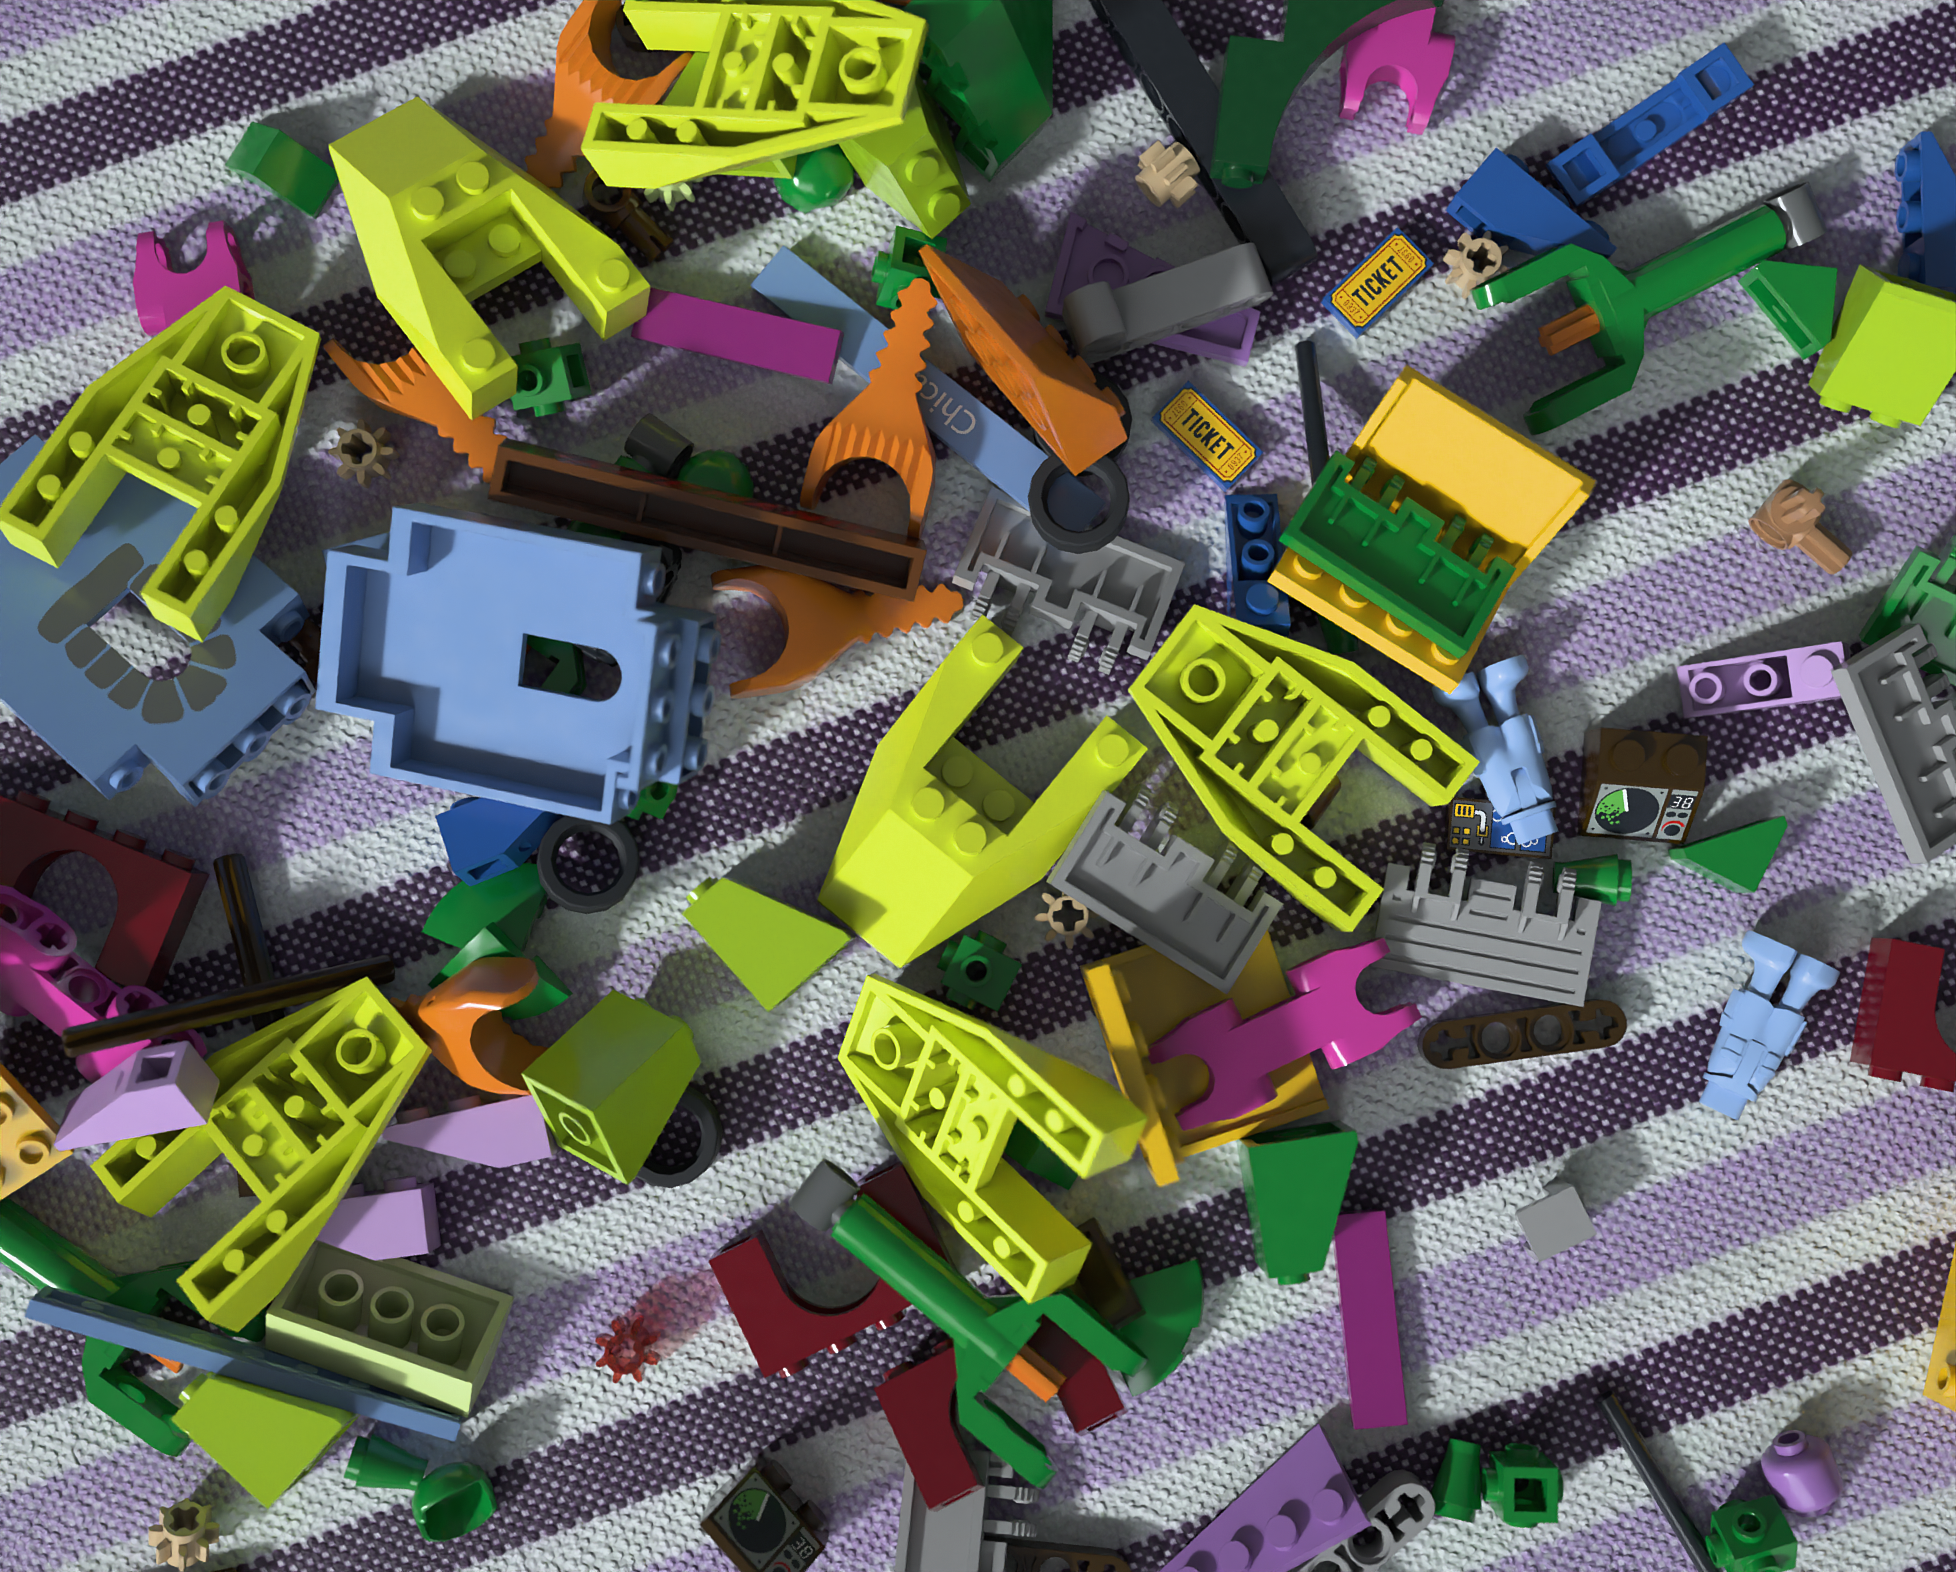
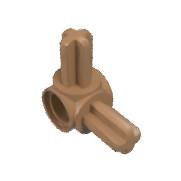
M1785 479L1748 521L1753 532L1767 544L1780 550L1791 549L1796 545L1828 574L1834 575L1847 565L1852 556V551L1819 523L1826 507L1820 501L1825 494L1818 487L1809 490L1796 481Z

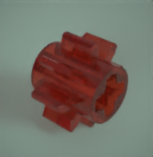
M618 1315L611 1321V1327L615 1333L614 1336L608 1333H600L595 1339L598 1345L605 1347L604 1354L595 1364L597 1367L607 1365L614 1371L613 1383H617L623 1375L631 1373L639 1383L646 1376L643 1362L657 1365L661 1360L662 1356L658 1352L651 1350L652 1344L660 1337L661 1332L653 1331L649 1333L643 1327V1315H640L633 1324L627 1325ZM626 1338L634 1341L633 1351L636 1353L631 1359L623 1356L624 1347L621 1344Z

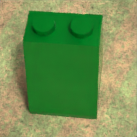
M1340 1120L1264 1131L1236 1140L1255 1262L1268 1279L1277 1278L1279 1285L1304 1283L1310 1280L1309 1273L1324 1270L1358 1144L1357 1131Z

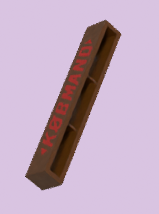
M506 438L498 446L488 494V500L911 602L915 600L927 553L924 540L509 438Z

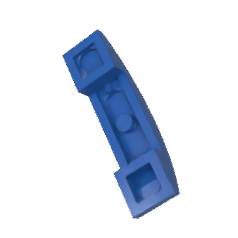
M1723 42L1681 71L1673 81L1594 135L1590 133L1549 161L1546 167L1574 208L1621 181L1676 144L1746 93L1754 84L1725 42Z

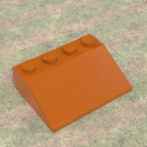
M928 244L919 250L965 349L1075 476L1128 439L1120 417L1125 415V410L1119 399L1108 387L1102 391L1094 384L1096 378L1087 363L1079 355L1073 359L1069 357L1066 353L1068 351L1067 345L1059 332L1051 324L1045 328L1042 327L1038 322L1040 321V316L1037 310L1024 294L1016 298L1002 281Z

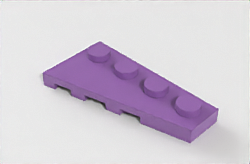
M1070 212L1045 310V317L1064 321L1062 309L1065 297L1084 286L1106 281L1109 282L1111 289L1114 290L1173 269L1175 266L1158 257L1156 260L1129 246L1128 241L1111 232L1108 235L1087 224L1086 219ZM1250 307L1152 342V344L1246 367L1260 312Z
M1319 1423L1311 1429L1159 1572H1287L1371 1526L1372 1523L1325 1429Z

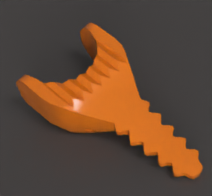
M583 0L560 34L556 53L552 117L544 121L547 135L535 138L536 154L525 157L526 172L550 189L562 188L563 174L577 172L576 159L586 157L581 151V146L595 102L662 105L693 56L692 52L680 55L656 76L639 80L621 78L612 61L610 44L612 31L616 24V14L622 5V0Z
M915 278L909 287L897 292L902 306L891 311V318L895 323V327L885 330L883 333L888 346L876 352L881 366L869 372L871 383L816 438L802 486L800 507L814 510L829 478L840 467L854 460L878 459L891 466L903 479L910 495V519L907 536L920 539L925 528L935 489L936 453L917 394L923 388L922 383L918 381L917 375L927 368L920 354L930 347V342L923 334L934 326V322L930 319L927 312L935 308L938 303L931 294L930 283L923 278Z
M334 338L323 345L329 356L363 395L385 411L425 422L437 427L440 437L453 438L454 452L459 454L469 453V467L483 468L484 483L491 484L498 446L507 436L495 434V418L484 417L482 414L471 420L415 346L412 347L408 354L401 356L396 361L378 365L355 360Z
M762 565L719 570L710 576L712 589L752 592L770 603L779 615L784 629V649L778 661L768 670L757 676L729 684L730 697L732 699L764 696L797 689L817 678L857 641L868 644L875 632L888 639L894 628H898L907 634L911 631L913 624L917 623L923 628L928 629L934 618L948 624L952 615L963 608L961 593L950 591L942 583L937 585L932 593L925 586H918L915 600L911 602L878 593L868 596L862 590H857L850 594L820 579Z
M523 957L480 958L469 963L423 996L410 994L405 1002L395 997L389 999L432 1049L431 1053L466 1084L498 1094L532 1095L521 1073L548 1048L533 1046L523 1036L514 1034L510 1025L503 1022L502 1012L497 1010L524 999L534 990L539 976L535 963L532 960Z

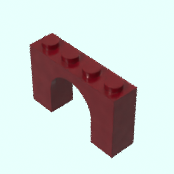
M19 789L17 796L0 795V885L14 888L31 899L40 877L53 862L67 854L78 851L93 857L111 875L116 887L118 900L116 917L95 969L109 980L121 985H138L152 991H161L210 874L193 868L196 859L189 855L165 848L163 855L145 848L148 840L137 834L116 829L115 834L112 835L97 829L99 820L95 817L72 809H68L66 815L50 810L48 807L51 800L41 795ZM0 903V918L10 924L16 922L15 912L9 906Z
M1871 938L1850 1062L1869 1065L1867 1076L1901 1082L1903 1072L1921 1075L1920 1086L1954 1092L1956 1053L1943 1040L1935 1017L1936 998L1945 949L1897 939Z
M901 1161L856 1182L860 1187V1191L856 1194L857 1197H862L865 1193L957 1270L919 1190ZM762 1229L714 1252L708 1260L764 1378L776 1372H779L781 1378L791 1376L810 1364L808 1356L827 1348L829 1354L837 1353L858 1340L855 1333L873 1324L877 1331L888 1328L905 1318L906 1315L903 1309L912 1305L880 1277L867 1294L846 1305L822 1306L804 1299L796 1293L786 1280Z
M1042 1313L1040 1326L1026 1343L1066 1376L1065 1381L1060 1385L1056 1393L1075 1433L1082 1437L1128 1413L1105 1364L1047 1315ZM953 1338L933 1347L930 1350L933 1358L915 1367L912 1361H907L888 1370L883 1374L886 1382L873 1388L928 1509L935 1512L985 1487L961 1437L957 1424V1369Z

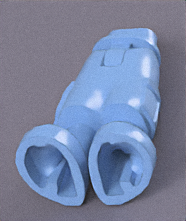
M1524 655L1505 659L1482 669L1476 674L1480 687L1495 713L1498 721L1497 727L1489 726L1479 700L1480 688L1474 672L1464 674L1460 684L1451 694L1437 686L1431 688L1434 700L1441 706L1451 708L1464 725L1468 734L1464 735L1463 740L1460 741L1461 747L1480 761L1473 770V773L1476 777L1479 776L1493 807L1503 817L1501 819L1502 825L1511 824L1518 845L1558 832L1550 810L1556 807V802L1545 803L1553 799L1552 787L1542 755L1545 753L1544 743L1534 715L1529 716L1527 713L1520 715L1516 702V685L1524 679L1529 671Z
M1747 930L1742 940V947L1755 963L1753 976L1747 990L1743 988L1739 990L1733 989L1724 1012L1721 1014L1719 1025L1722 1027L1711 1052L1707 1072L1714 1075L1704 1072L1703 1078L1709 1081L1699 1100L1700 1103L1735 1120H1739L1748 1099L1753 1102L1757 1101L1759 1098L1757 1095L1773 1079L1776 1074L1775 1071L1784 1056L1788 1057L1795 1048V1044L1807 1025V1022L1804 1021L1805 1017L1799 1015L1807 1002L1819 990L1829 989L1834 986L1840 974L1838 970L1821 961L1797 953L1798 951L1750 930ZM1789 969L1791 977L1779 1004H1771L1769 1000L1774 990Z

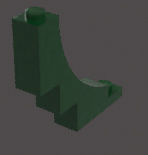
M1284 0L1279 41L1230 35L1224 55L1209 178L1222 179V184L1232 188H1249L1253 186V183L1262 184L1268 169L1273 140L1278 125L1301 86L1315 70L1339 48L1363 32L1411 12L1440 7L1444 0Z

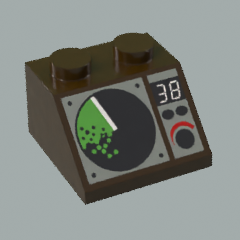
M1603 727L1584 732L1577 836L1685 844L1705 790L1708 736Z
M760 1453L711 1496L699 1525L740 1572H806L826 1548L830 1533L826 1529L829 1525L828 1520L815 1503L811 1500L803 1503L790 1488L793 1485V1481L781 1464L774 1459L768 1463Z

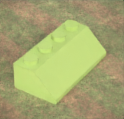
M315 1240L266 1313L265 1349L468 1418L488 1376L513 1304L514 1296L400 1257L372 1260Z

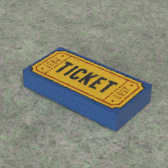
M1397 227L1322 299L1321 304L1358 339L1428 272L1434 263Z
M1187 381L1151 419V422L1225 493L1263 454V451L1190 381Z

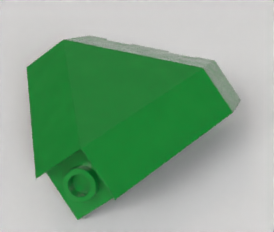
M912 0L902 11L923 18L928 24L920 58L933 71L924 90L961 127L953 143L954 147L990 182L1042 131L1053 114V0Z

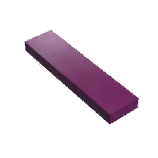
M650 287L646 316L633 324L631 337L636 340L832 385L844 333L837 329Z
M1383 1208L1339 1212L1332 1240L1352 1427L1358 1430L1408 1425L1386 1212Z

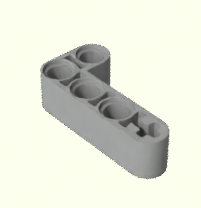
M1245 243L1114 290L1111 289L1109 282L1106 281L1084 286L1065 297L1062 316L1076 354L1082 357L1087 364H1092L1258 305L1269 299L1273 295V291L1255 243Z
M1406 1470L1392 1471L1359 1497L1372 1523L1371 1526L1377 1527L1376 1537L1371 1543L1363 1546L1356 1545L1352 1541L1354 1536L1352 1535L1287 1572H1312L1314 1567L1322 1561L1335 1562L1337 1564L1335 1572H1375L1428 1526L1435 1512L1434 1499L1421 1480L1412 1472ZM1403 1493H1406L1414 1501L1412 1506L1407 1509L1397 1500ZM1382 1509L1389 1519L1391 1518L1393 1521L1389 1527L1378 1513Z

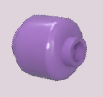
M1800 1430L1785 1431L1773 1439V1444L1765 1450L1761 1457L1762 1470L1769 1489L1781 1508L1791 1511L1800 1517H1815L1827 1513L1834 1507L1835 1500L1838 1499L1843 1490L1842 1477L1831 1447L1823 1439L1813 1435H1805Z

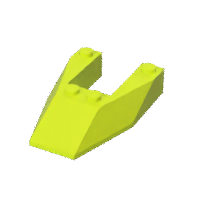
M626 0L623 11L648 50L709 52L694 107L595 102L581 151L606 186L656 189L818 150L904 122L928 24L923 18L873 0Z
M417 96L328 144L378 299L471 420L514 396L517 391V364L470 305L471 301L542 261L603 341L646 316L651 286L617 243L549 187Z
M225 285L86 387L0 505V529L10 544L59 569L127 472L198 508L140 593L154 618L203 643L232 600L282 491L321 341L320 333Z
M1195 604L1128 689L1221 831L1297 901L1334 930L1340 932H1352L1384 888L1299 822L1355 749L1359 750L1430 807L1449 804L1480 762L1356 663Z
M983 614L948 654L877 745L817 899V902L899 969L1039 882L1067 849L1101 792L1104 790L1112 794L1148 750L1147 747L1106 715L1034 803L956 740L954 736L1015 665L1023 650L1019 643Z
M878 974L867 975L841 1046L838 1060L920 1194L1029 1304L1073 1285L1092 1243L1001 1157L1016 1118L1018 1116L1085 1179L1129 1161L1148 1117L1109 1082L1005 1031Z
M366 976L210 1056L205 1063L220 1082L207 1124L118 1140L90 1167L119 1204L152 1218L221 1153H224L262 1202L176 1281L207 1321L239 1332L281 1292L342 1200L431 1054L432 1049L374 982Z

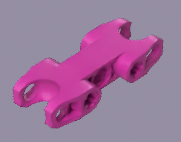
M1436 7L1411 12L1388 20L1363 32L1344 45L1339 67V118L1354 120L1359 105L1363 100L1365 89L1377 82H1390L1397 85L1406 94L1408 99L1407 132L1422 135L1430 119L1437 96L1448 78L1456 40L1455 35L1432 31Z
M224 220L208 223V228L206 229L207 254L203 262L195 270L187 273L174 272L171 255L163 238L156 236L154 231L138 234L133 287L138 318L144 332L148 336H157L225 285L255 300L252 278L245 266L233 228Z
M0 885V903L9 906L17 917L16 922L12 924L0 918L1 1012L14 1017L32 1014L61 1036L62 1030L66 1027L169 1004L155 992L143 986L131 985L123 989L119 988L74 952L77 946V937L74 930L64 920L46 906L33 901L14 888ZM194 1029L76 1056L75 1063L78 1071L93 1084L136 1051L163 1046L161 1042L167 1039L179 1042L189 1041L202 1059L206 1055L207 1049L201 1036Z
M1377 937L1345 948L1326 950L1289 968L1285 973L1295 995L1245 1019H1242L1233 998H1227L1185 1017L1172 1030L1148 1045L1149 1056L1147 1058L1152 1065L1165 1062L1183 1054L1197 1055L1207 1065L1209 1083L1204 1094L1174 1114L1180 1128L1185 1131L1220 1120L1235 1119L1272 1101L1278 1096V1093L1268 1072L1310 1052L1322 1048L1331 1069L1340 1068L1382 1049L1393 1037L1422 1018L1415 1003L1399 1004L1382 1012L1371 1013L1358 1001L1355 988L1359 974L1369 964L1383 958L1385 954L1390 952L1384 937Z

